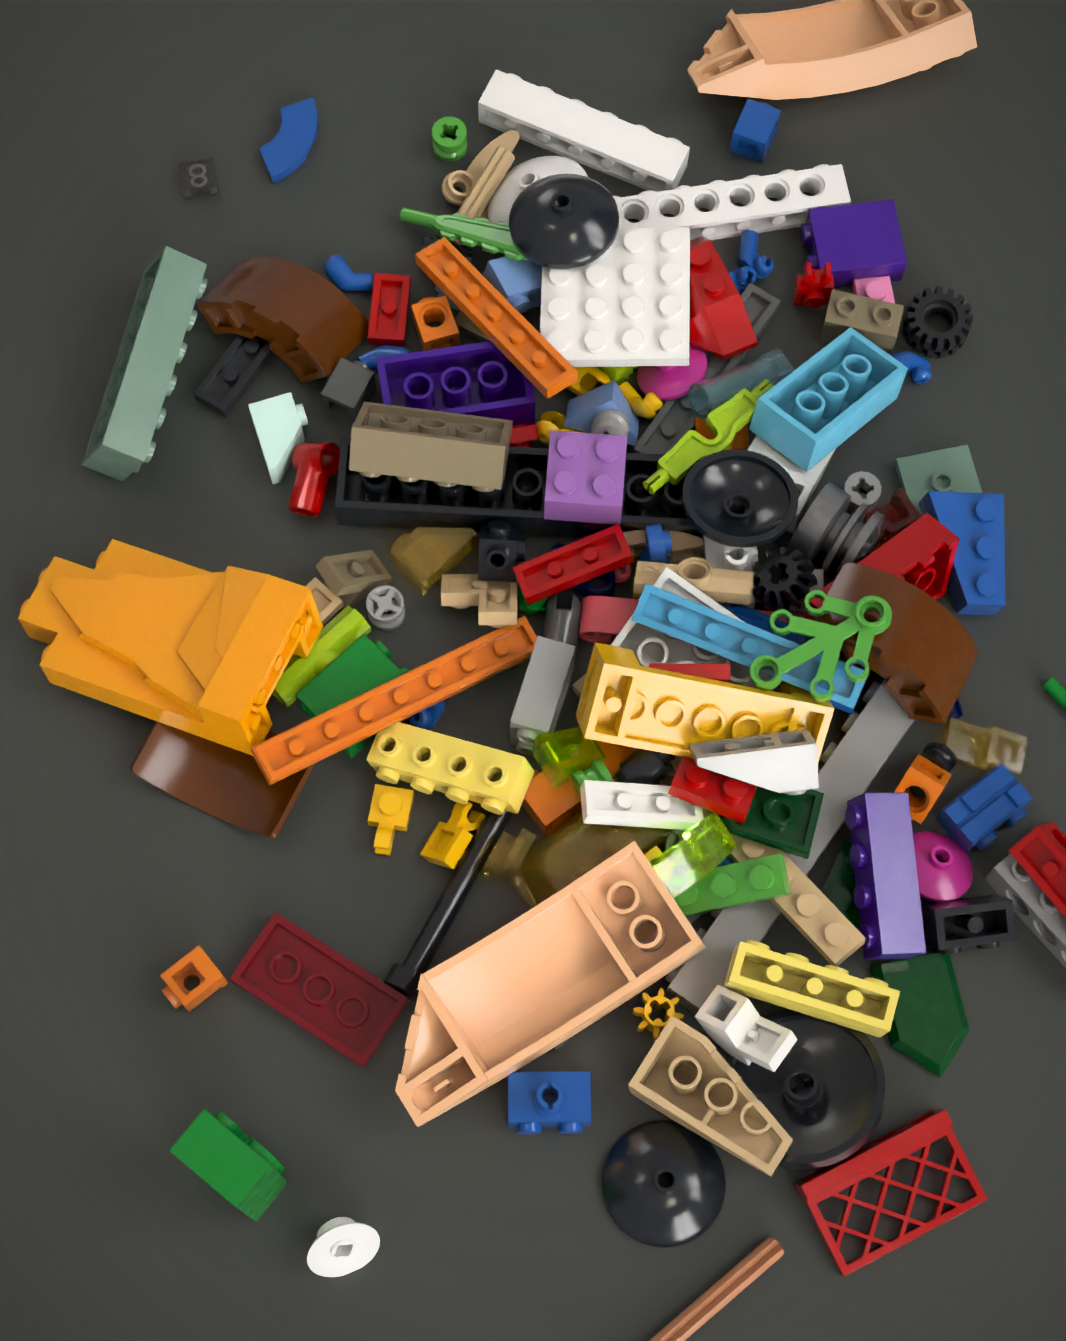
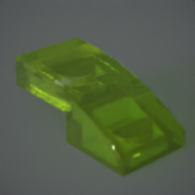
M716 812L681 833L684 840L650 861L653 869L673 898L702 879L737 847L736 842Z

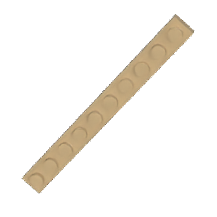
M586 674L572 684L573 691L579 698ZM674 755L675 759L671 762L674 770L659 782L661 785L671 786L682 756ZM702 808L704 820L702 829H712L714 831L719 846L734 863L778 853L784 855L791 895L769 900L830 965L839 966L865 944L866 938L783 851L730 834L717 813Z

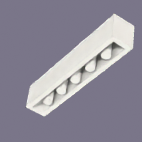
M495 70L478 102L479 123L504 133L509 130H517L520 133L521 140L647 191L673 190L678 186L688 165L690 147L684 145L681 141L651 132L643 125H634L621 120L613 113L601 112L591 108L578 99H569L556 94L548 87L536 86L526 82L512 73L506 74Z

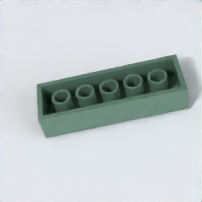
M165 246L144 271L81 463L82 466L123 482L133 472L138 473L144 462L149 463L156 447V442L151 440L155 429H160L167 409L163 408L162 405L165 396L169 397L177 381V376L173 375L176 363L179 364L182 361L187 349V343L183 342L185 332L190 331L195 323L197 311L193 307L196 298L200 299L207 285L208 279L203 277L207 266L206 263Z

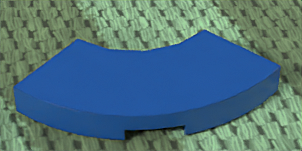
M313 97L280 108L282 123L278 134L271 142L259 148L272 183L280 181L296 171L307 159L306 156L317 139L318 115Z

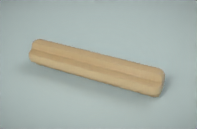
M500 146L496 148L457 213L465 214L470 219L480 217L515 160L512 152ZM455 239L451 241L458 245H462L461 240Z

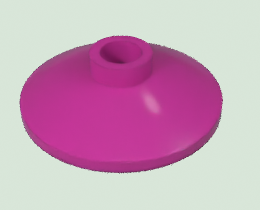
M690 346L689 366H639L637 370L638 386L645 395L653 392L661 401L681 398L693 391L705 377L708 367L707 357L703 350Z
M924 831L913 834L920 896L934 902H948L961 898L968 891L973 880L972 863L965 850L953 839L937 832Z

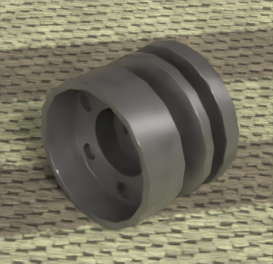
M829 482L820 491L805 513L789 542L788 549L792 552L796 549L801 551L805 559L810 561L821 551L826 552L827 555L822 565L824 572L828 573L838 560L841 562L834 577L836 578L845 563L857 564L871 553L878 541L885 515L876 511L866 524L862 521L867 514L869 506L862 503L852 515L848 514L846 510L849 506L851 495Z

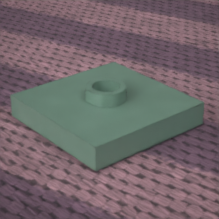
M968 444L896 458L894 465L911 523L924 515L921 512L919 502L928 491L982 493Z

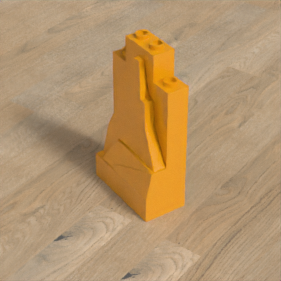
M114 539L111 540L106 551H102L98 556L95 570L54 556L48 568L41 572L38 585L30 599H27L22 604L18 617L28 637L49 644L42 653L39 665L51 684L252 755L251 748L265 740L273 724L266 704L292 654L307 659L323 628L311 589L269 574L233 566H227L224 572L212 573Z

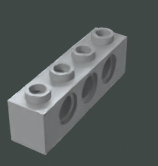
M1010 853L984 879L998 895L1013 900L1014 912L1066 968V918Z

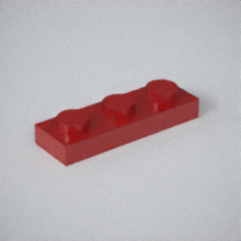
M616 524L512 568L527 605H530L635 561L620 525Z

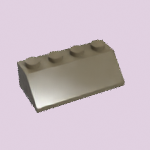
M364 402L351 429L349 470L359 471V474L365 477H378L382 474L397 476L398 480L404 482H416L421 479L434 481L435 484L442 487H453L460 484L472 486L473 489L481 492H490L494 489L501 490L506 473L513 420Z

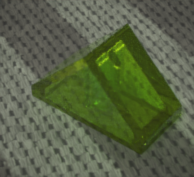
M580 727L538 735L534 739V757L553 789L570 780V773L590 768L591 762L596 759L601 761L606 759L597 741L584 738Z

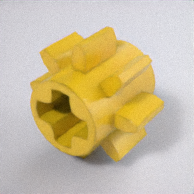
M660 988L657 996L652 998L647 993H642L641 998L645 1007L633 1009V1015L642 1017V1022L639 1024L637 1031L642 1032L647 1029L653 1032V1041L657 1040L659 1033L662 1032L671 1016L681 1021L684 1018L683 1014L675 1012L674 1009L679 1002V998L675 997L669 1000L664 997L663 988ZM652 1007L657 1011L663 1008L667 1011L664 1023L659 1018L654 1021L650 1019Z

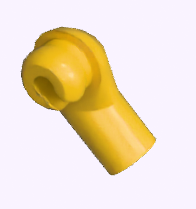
M628 381L618 386L636 416L651 419L657 415L655 412L663 406L661 399L653 392L647 393L642 398Z

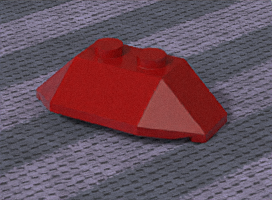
M700 236L690 241V346L714 353V356L726 360L758 346V341L741 296L710 239Z

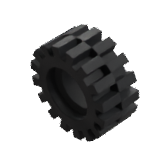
M936 286L933 294L930 287L926 288L922 295L917 293L908 306L903 320V335L908 336L907 343L909 346L917 344L915 352L921 354L922 350L925 349L928 351L926 357L933 358L934 352H938V358H945L947 351L950 355H953L958 347L961 349L972 326L973 314H969L971 311L969 303L963 305L965 298L961 294L954 298L955 290L950 288L947 294L942 293L943 287ZM930 313L941 314L950 321L951 328L946 332L931 330L925 325L924 317Z

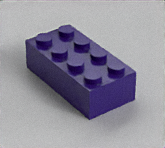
M491 341L376 358L383 404L513 420V425L535 421L536 401L532 383Z

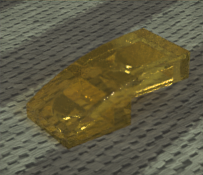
M954 718L948 719L944 724L941 744L949 747L954 752L957 763L989 771L1001 763L1013 775H1020L1022 773L1028 737L995 726L984 729Z
M522 828L517 838L503 831L484 864L480 875L490 879H502L514 875L522 864L536 835Z

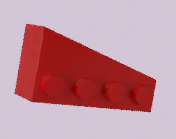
M926 513L857 564L872 567L901 578L936 600L946 593L960 538L930 514ZM834 581L821 589V591L827 595ZM814 598L810 601L809 605L814 609H818L821 607L823 600ZM805 611V619L813 620L815 618Z

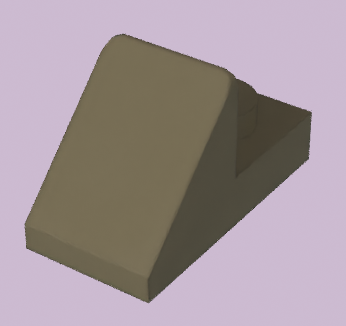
M373 550L325 556L315 566L323 577L327 588L343 601L344 606L342 609H345L348 605L351 607L367 597L374 588L386 585L393 579Z

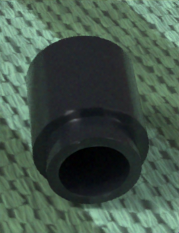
M638 748L619 764L620 769L615 773V777L618 782L657 785L674 770L671 762L675 757L671 754Z

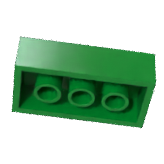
M203 1109L169 1150L226 1200L255 1222L288 1184V1181L281 1175L286 1168L255 1139H250L236 1123L220 1110L213 1117L208 1111Z

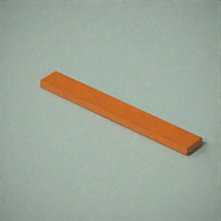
M523 616L517 619V625L498 628L253 746L251 753L270 786L531 658L537 636L527 618Z

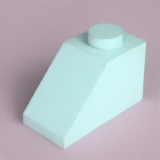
M291 392L248 404L272 484L280 483L292 463L295 447L305 441L302 426L308 425L307 417L302 403L295 405Z

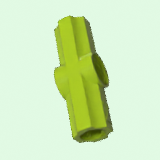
M348 605L321 630L307 659L292 654L293 656H291L272 695L288 708L297 700L296 694L362 635L365 634L367 636L371 632V626L355 608Z

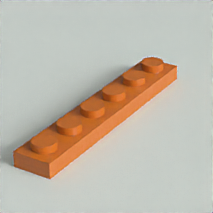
M445 237L415 254L416 264L547 399L578 381L577 370Z

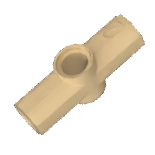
M699 557L683 559L678 565L637 561L634 593L642 594L646 583L653 586L665 568L668 567L716 602L751 605L754 572L712 568L707 560Z

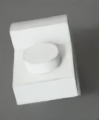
M720 985L715 987L694 1016L708 1036L727 1053L748 1066L751 1062H754L772 1072L776 1071L797 1041L791 1030L761 1017L748 998Z

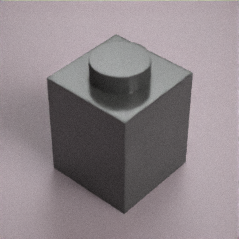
M341 358L321 392L323 409L354 423L363 403L369 402L376 390L375 375L370 367L360 361L350 362Z

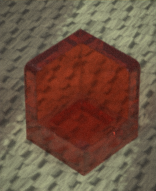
M899 488L893 492L889 503L865 515L863 523L866 524L876 511L885 515L877 541L880 547L922 516L904 490Z

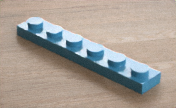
M647 583L644 586L631 619L747 667H750L752 662L759 656L771 655L779 658L800 646V644ZM823 653L783 674L782 681L810 691V683L817 676ZM838 660L833 677L834 695L830 700L854 709L865 681L860 683L850 681L845 674L846 663ZM853 665L849 669L854 675H860L864 672L863 669ZM766 669L762 671V673L774 677L772 670ZM819 683L814 688L815 692L821 695L826 694L830 689L825 683Z

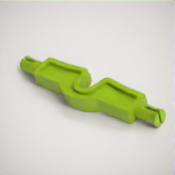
M764 379L751 392L743 388L729 401L710 412L706 418V425L716 438L709 440L696 431L689 430L670 451L658 460L657 471L646 481H643L646 491L649 489V493L654 495L668 481L675 485L704 457L719 451L728 450L734 441L735 434L752 420L758 398L774 386L772 382L769 384V380Z

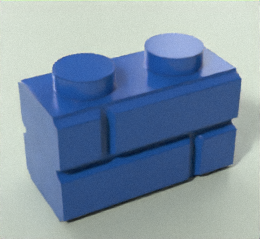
M1000 763L941 809L936 818L939 824L966 853L974 847L983 851L999 837L995 832L1005 823L1009 828H1012L1028 814L1024 808L1032 798L1020 782L1016 781L1006 766Z

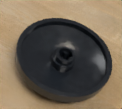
M790 1009L764 1017L791 1030L797 1038V1041L776 1071L772 1072L754 1062H751L748 1066L729 1053L725 1060L793 1139L792 1144L778 1166L790 1169H816L832 1165L849 1157L872 1136L880 1122L885 1107V1074L876 1048L863 1032Z

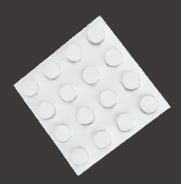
M690 227L618 228V233L610 248L593 262L572 269H551L542 266L540 334L573 367L689 366Z

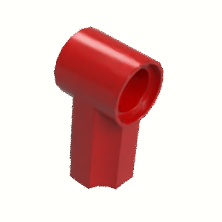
M303 442L295 447L292 462L297 475L288 510L308 517H319L329 476L338 473L340 448L335 443Z

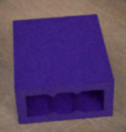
M894 199L808 210L806 223L801 224L800 227L802 245H808L810 254L807 255L806 262H811V268L816 270L824 268L825 263L830 262L834 277V288L849 287L853 285L854 279L890 276L891 282L901 281L907 260Z

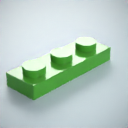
M779 853L665 879L667 889L686 917L791 895L784 855Z

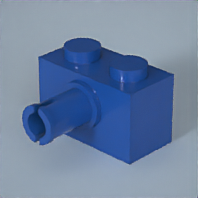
M590 1071L513 1072L508 1075V1127H517V1134H540L541 1127H558V1133L579 1134L583 1133V1127H590Z

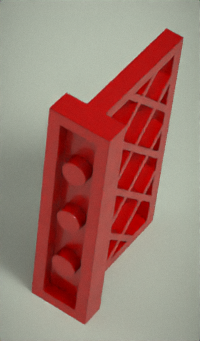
M1051 821L1046 825L1043 823L1038 825L1008 851L1066 918V836Z
M934 1108L860 1147L849 1157L832 1165L822 1167L793 1183L799 1197L804 1200L841 1276L845 1277L988 1200L951 1128L953 1122L946 1109ZM942 1137L945 1138L951 1149L947 1167L926 1160L931 1143ZM921 1149L919 1158L910 1155ZM902 1158L918 1162L911 1186L891 1180L895 1162ZM956 1161L962 1172L954 1170ZM925 1165L945 1172L938 1195L918 1189ZM886 1167L883 1177L874 1174ZM952 1174L966 1179L973 1196L959 1203L946 1199ZM866 1177L882 1181L875 1205L854 1199L859 1181ZM889 1184L909 1191L902 1215L882 1208ZM850 1186L847 1196L838 1193ZM916 1193L937 1200L932 1217L924 1222L910 1218ZM831 1196L846 1200L839 1225L824 1220L817 1203ZM853 1203L873 1210L866 1234L846 1227ZM944 1203L952 1205V1207L942 1212ZM880 1213L901 1219L896 1237L889 1241L873 1237ZM908 1222L917 1225L906 1231ZM828 1226L837 1229L835 1239ZM844 1232L865 1238L860 1256L847 1263L839 1250ZM872 1241L881 1244L870 1250Z

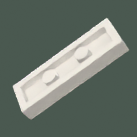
M584 780L580 787L583 823L699 831L704 824L702 807L668 795L671 786Z

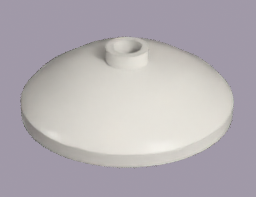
M561 156L537 157L517 165L504 176L488 203L489 222L497 223L501 221L509 223V214L514 201L526 187L535 181L556 174H578L588 177L585 170L577 162Z

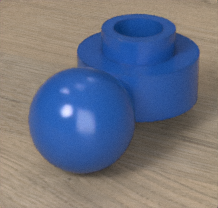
M660 523L645 525L646 547L640 554V561L669 564L670 556L666 555V553H672L670 531H662Z

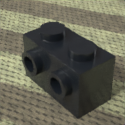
M993 894L948 902L921 904L925 944L937 949L939 954L962 952V947L974 945L979 949L997 948L1001 946L1000 942L1017 940L1012 899Z

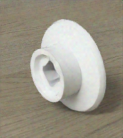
M349 1217L331 1219L318 1230L317 1238L308 1251L307 1264L312 1272L320 1276L339 1277L347 1275L364 1267L373 1259L380 1246L379 1234L369 1225L355 1222Z

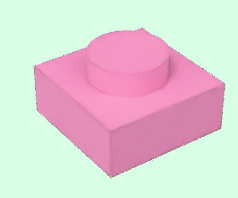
M890 276L854 279L852 285L853 294L895 303Z

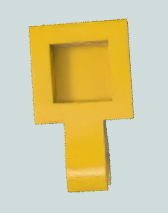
M375 784L368 816V825L378 827L373 845L375 854L390 856L395 830L407 832L414 790Z
M470 802L467 804L456 803L448 822L439 821L420 855L430 863L454 869L473 837L468 831L478 829L485 815L472 811L467 819V814L472 804Z

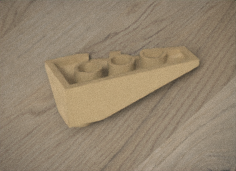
M671 1016L629 1082L630 1093L670 1119L772 1177L792 1144L793 1139L764 1104L751 1092L733 1067L731 1068L716 1050V1047L708 1037L676 1017Z

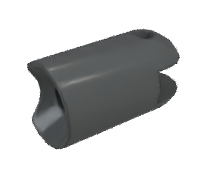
M557 593L552 595L547 601L542 637L576 646V659L581 603L578 597L573 594L571 610L556 608Z

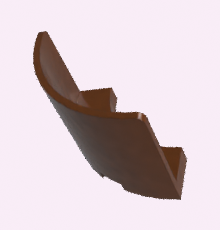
M253 257L242 261L196 304L215 335L229 333L245 336L250 339L257 335L270 342L269 349L286 362L301 383L327 377L335 369L340 359H345L368 335L369 322L335 285L300 264L275 257Z
M845 563L827 596L854 603L865 596H878L886 600L892 610L890 626L883 633L874 636L868 658L869 668L885 679L883 686L899 701L909 719L945 724L978 656V651L970 635L951 612L918 587L892 574L872 567ZM870 611L865 614L864 618L868 622H875L879 619V615L874 611ZM826 612L820 617H815L813 621L836 626L849 618ZM858 633L843 641L838 660L846 663L849 658L853 657ZM853 664V666L865 670L863 665Z
M155 721L131 763L130 771L161 791L208 815L243 830L274 839L280 832L315 764L269 786L252 755ZM269 731L264 741L278 734Z

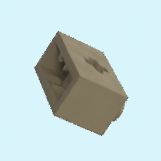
M832 289L819 341L829 344L852 327L891 355L897 339L904 306Z

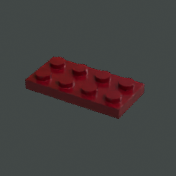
M276 912L229 978L232 983L363 1069L409 1002L406 996Z

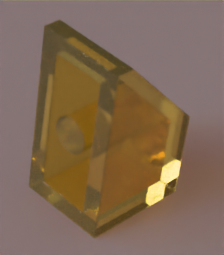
M417 527L411 534L404 533L393 543L392 550L390 551L392 566L423 596L442 579V574H448L478 548L477 533L472 528Z

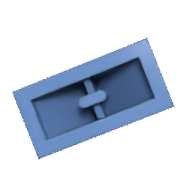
M615 380L568 401L564 421L565 427L591 433L592 421L595 415L606 409H614L623 413L628 419L627 444L636 445L639 419Z

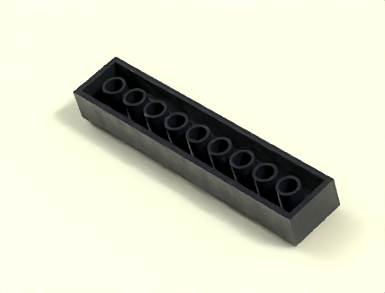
M341 438L335 501L339 525L480 532L481 523L504 520L510 524L519 525V534L585 538L614 526V524L544 519L549 448L510 446L505 478L501 490L494 489L490 492H481L468 485L457 484L453 487H442L429 480L419 479L416 482H404L398 480L397 476L382 474L378 477L362 476L359 474V471L349 470L351 438ZM626 453L620 522L622 532L645 530V525L660 523L662 530L679 531L700 537L703 540V534L691 524L683 508L682 490L686 476L675 485L668 481L652 495L649 493V489L646 491L643 481H646L657 471L658 460L664 455Z

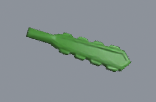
M407 207L401 210V221L431 228L438 234H441L442 238L445 237L449 241L461 240L462 245L469 247L480 246L483 248V251L492 254L500 252L505 254L506 258L519 261L523 259L528 261L514 245L510 235L509 223L501 221L490 223L488 219L481 217L470 219L465 214L460 213L435 215Z

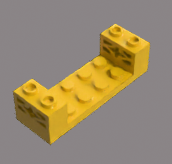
M595 642L576 711V718L586 739L677 756L684 755L689 758H693L690 753V743L808 729L817 743V760L819 761L834 712V706L830 701L818 702L814 700L810 691L785 681L781 682L779 692L640 666L632 649Z

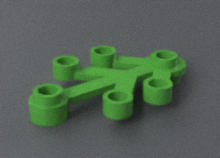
M821 590L810 591L804 600L807 613L814 617H820L828 612L849 618L836 626L793 616L784 609L776 610L770 616V627L774 634L786 636L790 633L812 637L813 639L779 658L771 655L757 657L750 666L753 684L762 690L774 689L781 683L783 674L823 653L817 676L810 683V694L818 702H827L834 695L833 677L843 641L857 633L858 637L854 655L845 664V674L852 682L860 683L865 681L869 676L868 658L874 636L883 633L892 621L891 607L883 598L872 595L865 596L854 603L829 597ZM814 598H820L824 601V605L818 609L812 608L809 603ZM874 611L878 613L879 619L875 622H868L864 616L867 612ZM780 617L789 620V624L785 628H778L774 623ZM853 664H861L865 668L864 672L860 675L852 674L849 669ZM763 670H772L774 677L769 681L762 680L759 675ZM819 683H825L830 689L826 694L821 695L815 692V686Z

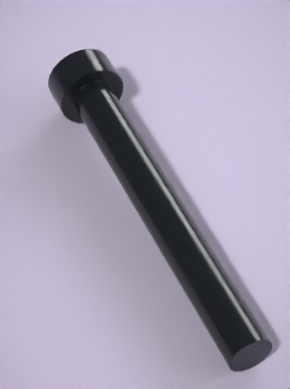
M504 810L502 815L489 811L486 813L403 964L394 963L383 982L408 999L417 1002L420 975L425 973L511 819L512 812Z

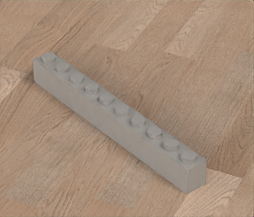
M876 681L873 682L862 699L867 703L860 714L855 711L852 712L841 728L846 733L839 745L832 741L820 758V761L825 763V765L818 773L819 788L812 790L824 793L809 857L805 859L784 852L806 876L845 822L847 801L865 793L915 721V719L908 718L899 701L883 686L884 681L881 685ZM769 899L712 911L710 915L716 920L709 930L706 931L700 928L697 932L707 948L686 961L685 964L683 963L668 973L665 980L671 984L668 986L666 995L672 999L678 997V1003L696 1015L717 985L724 986L733 950L740 941L746 943L747 940L761 943L781 914V911Z

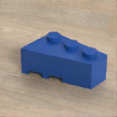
M928 491L919 502L922 514H930L960 538L947 586L956 614L994 616L1006 606L1004 494Z

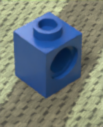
M747 99L732 133L729 152L763 163L777 131L781 110L773 108L765 102Z

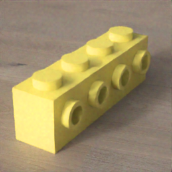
M401 722L377 733L366 759L376 771V776L391 784H397L399 780L411 783L410 786L422 793L432 794L433 790L446 793L445 796L460 804H467L469 800L477 802L485 810L502 815L504 810L518 814L534 774L533 768L523 756Z
M747 940L746 943L740 941L733 950L723 986L733 992L879 1038L891 1029L900 994L899 990L889 988V984L882 980L865 977L863 980L849 975V971L833 965H825V967L809 963V959L795 953L783 955L771 951L770 947L766 944Z

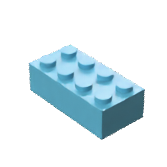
M850 327L758 398L749 430L807 472L897 399L908 368Z

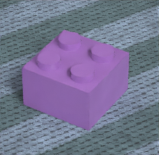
M551 430L544 519L620 525L627 436Z

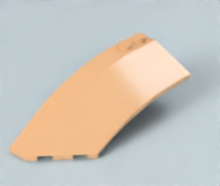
M835 0L798 9L750 14H735L731 9L725 17L727 24L722 30H716L703 47L705 54L699 61L693 60L687 71L699 93L771 100L812 98L872 87L914 74L918 71L928 70L935 64L950 58L959 57L965 52L976 48L977 42L971 11L962 0Z
M635 841L510 923L427 972L421 973L417 989L419 993L414 1015L411 1016L404 1048L406 1052L401 1074L398 1075L395 1089L417 1127L540 1057L707 948Z

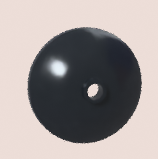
M556 174L535 181L518 195L509 214L510 235L518 251L531 262L551 269L577 268L598 259L610 248L619 228L618 207L612 194L599 182L578 174Z
M734 449L710 454L691 468L684 481L682 504L687 518L701 534L723 545L747 548L770 543L789 529L797 512L798 493L789 473L776 461L757 452Z
M651 1121L629 1130L615 1143L609 1152L603 1168L602 1193L610 1216L628 1236L649 1246L675 1247L698 1238L716 1220L725 1198V1172L717 1151L708 1140L674 1121ZM668 1173L672 1176L673 1185L670 1188H663L659 1185L658 1176L660 1174Z

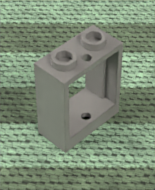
M541 636L537 637L510 720V745L516 746L515 749L518 752L528 756H538V753L548 755L574 672L576 646Z

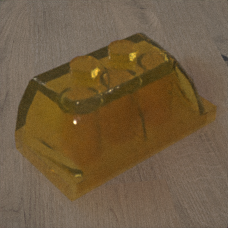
M580 808L504 865L502 872L528 905L534 908L633 841L637 843L643 854H646L656 845L660 849L666 844V840L672 834V830L583 823L582 808Z

